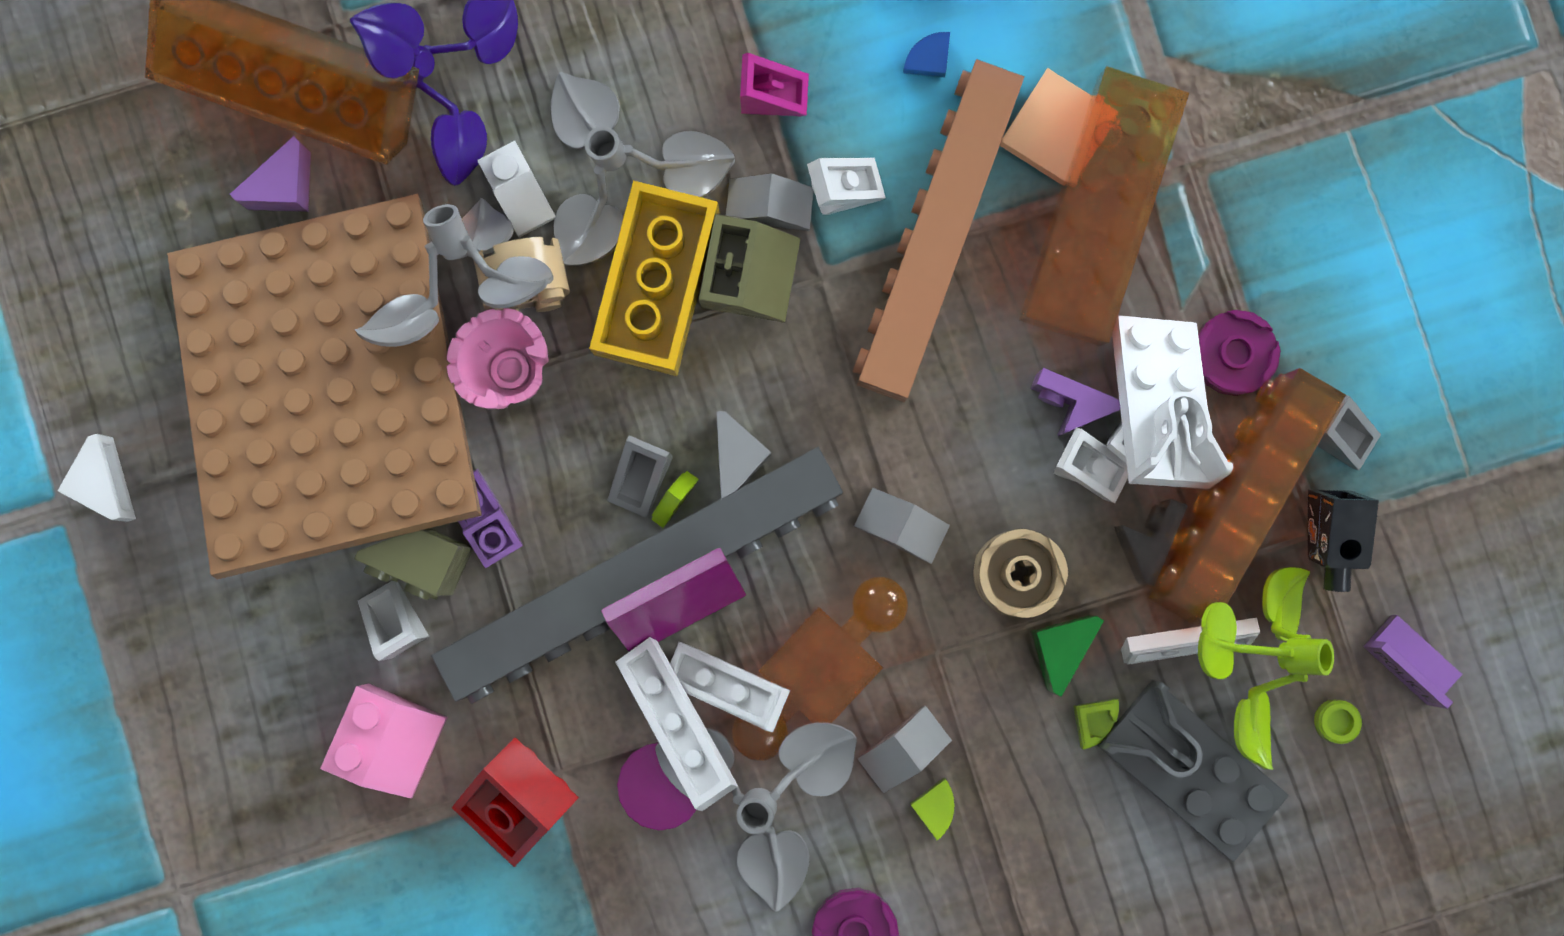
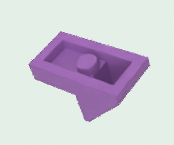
M1045 368L1036 374L1030 388L1040 392L1038 398L1047 404L1060 408L1063 407L1064 403L1070 405L1057 436L1075 430L1076 427L1080 428L1120 410L1119 399Z

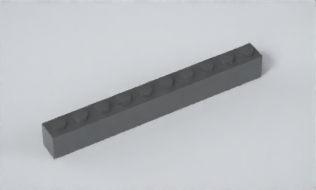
M818 446L432 654L431 657L455 702L468 698L469 702L473 704L494 692L491 686L492 683L505 676L509 683H512L532 672L533 670L529 663L544 655L547 661L551 662L571 651L568 642L583 635L586 641H589L610 630L601 612L603 608L717 548H721L725 557L737 552L741 559L763 547L759 539L775 531L777 537L780 538L799 528L801 525L798 518L813 511L817 518L836 508L839 504L835 498L842 495L843 491Z

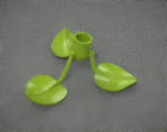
M1284 567L1273 571L1267 577L1263 589V613L1265 618L1272 623L1271 632L1275 634L1278 640L1287 641L1282 642L1279 648L1234 643L1237 633L1236 618L1232 608L1224 602L1211 603L1206 608L1201 621L1202 632L1198 641V659L1202 670L1210 678L1225 679L1231 675L1234 665V652L1277 656L1279 666L1290 673V675L1250 688L1248 690V699L1240 700L1236 708L1234 739L1237 749L1242 756L1263 769L1273 770L1270 702L1266 691L1296 681L1307 682L1308 675L1327 676L1331 673L1334 665V650L1328 639H1312L1310 635L1297 634L1301 616L1303 589L1310 571L1296 567Z

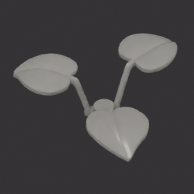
M560 72L556 78L551 99L553 128L556 135L566 146L573 149L585 148L587 154L596 164L594 173L597 176L599 191L598 201L587 194L574 195L565 200L556 212L553 225L554 236L559 240L564 265L583 266L604 258L616 248L624 216L618 208L605 205L607 201L605 172L620 168L627 156L640 160L656 169H665L663 180L667 189L703 198L716 189L734 165L735 156L723 142L710 135L697 131H683L665 140L662 147L665 161H658L634 149L632 145H624L613 130L619 119L620 105L615 93L608 86L595 80L579 78Z
M480 198L463 218H461L456 206L450 204L440 205L428 211L423 218L424 225L432 241L425 245L429 255V298L426 299L418 294L397 297L380 308L364 326L355 329V331L363 340L386 347L411 344L431 332L439 322V317L436 311L433 310L438 304V254L443 255L447 260H455L467 256L472 257L483 274L488 277L479 286L478 294L481 301L492 308H509L531 299L553 281V274L545 263L526 256L508 258L500 264L497 270L487 265L479 251L483 250V254L494 252L493 246L509 241L513 235L514 228L511 221L505 215L495 210L483 198Z
M810 723L794 729L786 736L779 749V759L790 772L785 775L773 791L754 788L745 795L741 793L739 787L731 791L734 796L733 802L739 805L736 815L738 824L744 831L752 834L744 840L738 850L737 867L745 883L763 898L775 912L787 905L801 888L808 871L810 859L806 842L797 832L787 830L775 834V829L771 824L777 811L776 800L780 798L782 792L795 778L799 787L812 796L832 795L846 784L853 769L857 738L853 732L842 726L831 723ZM706 728L730 770L735 760L733 747L722 733ZM658 743L655 750L662 770L671 783L688 797L661 745Z

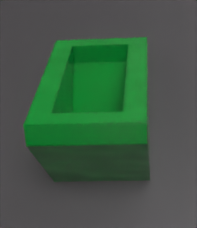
M1088 615L1031 631L1045 686L1049 692L1062 697L1102 626L1103 619L1098 616Z

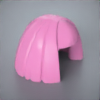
M509 308L486 310L479 313L477 318L472 317L470 322L462 325L456 332L457 338H452L447 352V360L450 363L447 365L448 377L451 383L454 382L457 393L470 404L473 403L474 406L485 409H504L511 403L516 404L530 399L540 389L543 382L542 367L549 361L548 349L542 332L528 316H524L521 312Z

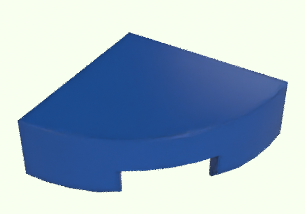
M950 32L933 33L918 41L906 58L903 73L945 78Z

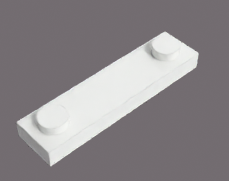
M649 637L618 659L616 664L694 808L703 811L738 787L657 640Z

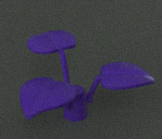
M468 0L464 8L462 24L465 34L470 39L463 43L437 46L419 45L424 36V24L418 12L407 4H379L350 18V22L361 40L366 57L373 69L386 78L395 79L402 77L410 79L411 87L419 88L448 109L450 115L442 114L433 122L431 147L437 166L445 180L453 186L461 184L479 164L477 160L482 158L487 146L485 125L480 116L473 111L465 110L459 113L458 107L424 83L423 79L434 70V54L467 51L474 47L476 56L481 63L493 64L505 58L514 45L518 31V15L514 0Z

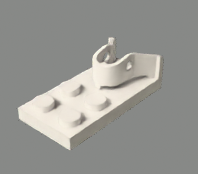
M1118 315L1111 322L1129 484L1210 489L1232 472L1233 463L1227 461L1212 434L1197 323Z

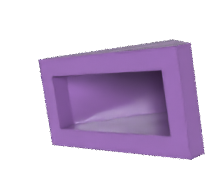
M293 136L231 192V197L248 210L308 212L311 152Z

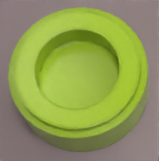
M1333 699L1324 702L1318 707L1314 716V725L1318 734L1326 741L1346 744L1353 741L1359 735L1362 727V718L1360 712L1353 704Z

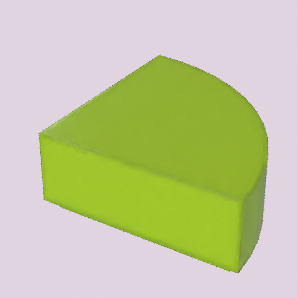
M688 471L683 472L666 491L651 515L653 516L651 520L664 528L683 504L699 479Z
M1115 698L1073 705L1081 749L1084 750L1098 745L1109 734L1119 715V699Z
M945 778L941 779L910 803L936 840H939L945 834L954 815V796Z

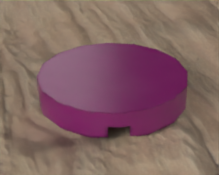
M1236 309L1218 314L1203 324L1198 332L1204 383L1218 393L1232 396L1252 393L1268 383L1278 368L1281 352L1279 342L1276 341L1275 335L1272 332L1273 329L1269 323L1253 312Z
M659 742L646 744L630 755L621 767L617 787L619 801L627 815L640 826L659 831L678 827L688 821L696 812V809L689 797L681 793L665 775L655 750Z
M861 888L843 889L826 898L816 911L812 925V936H899L897 919L889 904L875 892Z

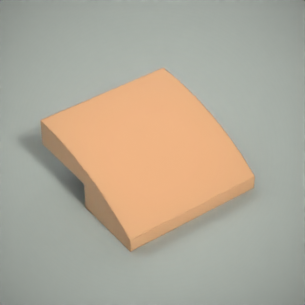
M1047 68L1005 133L1000 146L1071 190L1119 113Z

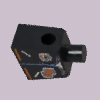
M1308 489V558L1325 567L1324 590L1349 592L1351 591L1352 569L1370 568L1379 500L1349 490Z

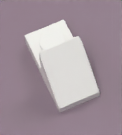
M516 141L477 160L493 189L492 191L508 220L511 221L519 238L554 220L556 216Z
M819 158L807 164L812 181V189L823 215L867 205L886 198L875 158Z
M1077 427L1054 471V474L1078 482L1100 498L1112 503H1116L1128 479L1127 464L1108 449L1106 445Z

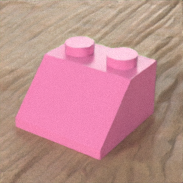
M369 683L356 686L320 769L361 787L413 798L447 717Z

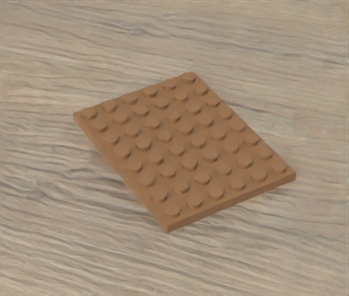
M418 194L167 253L210 574L217 580L482 516L459 394L455 390L454 382H450L447 373V365L450 364L447 360L449 340L439 288L438 304L433 308L439 317V322L431 332L420 340L404 346L386 347L363 340L355 331V329L364 326L380 308L397 297L418 294L426 299L429 298V255L425 245L430 243L423 222L425 216L423 203Z

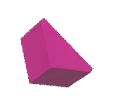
M751 53L742 54L741 114L806 116L809 74Z

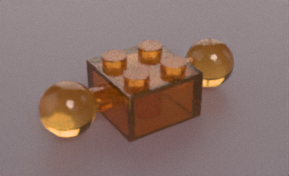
M874 577L863 582L853 596L852 609L854 614L842 627L817 606L759 668L758 672L768 681L786 688L790 692L773 732L766 731L736 717L732 728V738L736 748L743 756L755 761H765L777 756L783 740L788 735L787 723L798 711L803 713L812 723H832L883 669L860 645L872 632H889L903 622L908 610V600L905 591L896 581L886 577Z

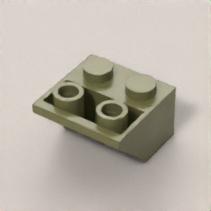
M715 214L699 297L701 308L785 323L801 238L757 221Z
M424 529L395 536L357 551L354 559L366 564L363 572L385 582L389 580L395 582L402 580L406 582L405 591L425 600H429V598L437 600L439 596L453 595L473 548L437 531Z

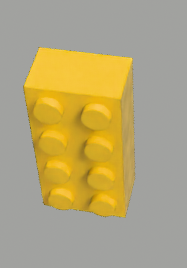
M633 180L589 347L594 356L673 376L678 375L704 275L715 214L719 215L720 213L717 201Z

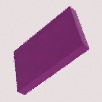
M717 548L603 608L601 612L606 623L630 652L649 637L659 642L746 596V593L721 548Z

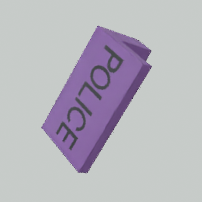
M1391 615L1363 647L1424 703L1429 706L1448 709L1453 702L1445 693L1461 677L1462 673L1398 615Z

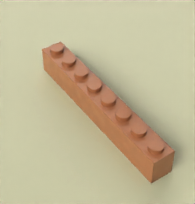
M976 59L971 72L962 71L954 95L962 97L957 112L950 109L947 112L940 134L948 136L942 151L933 150L925 172L933 176L929 189L926 191L920 188L911 211V213L919 215L914 230L905 228L897 249V253L904 255L899 270L890 268L882 290L883 293L889 294L888 301L884 310L875 309L867 331L875 334L870 350L861 348L853 369L854 373L860 374L858 386L904 403L908 399L1025 76Z

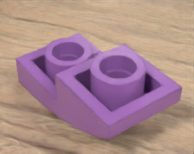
M477 468L473 473L482 516L458 522L463 528L462 533L483 566L487 568L522 547L523 544L497 498Z

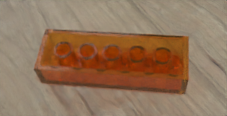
M150 0L145 78L385 165L407 145L419 68L412 66L407 74L395 79L383 77L373 69L363 48L230 0Z
M1108 66L1099 74L1019 321L1098 346L1110 342L1190 94L1189 92Z
M1301 368L1285 374L1281 373L1273 381L1267 379L1255 397V401L1260 404L1252 418L1246 416L1242 420L1234 434V438L1238 440L1231 454H1224L1227 461L1233 463L1232 472L1211 487L1209 492L1207 490L1202 491L1195 501L1191 512L1196 515L1189 528L1182 527L1175 536L1170 546L1174 554L1167 566L1161 564L1152 576L1149 587L1153 590L1148 599L1193 625H1201L1203 614L1211 603L1224 602L1227 604L1346 394Z

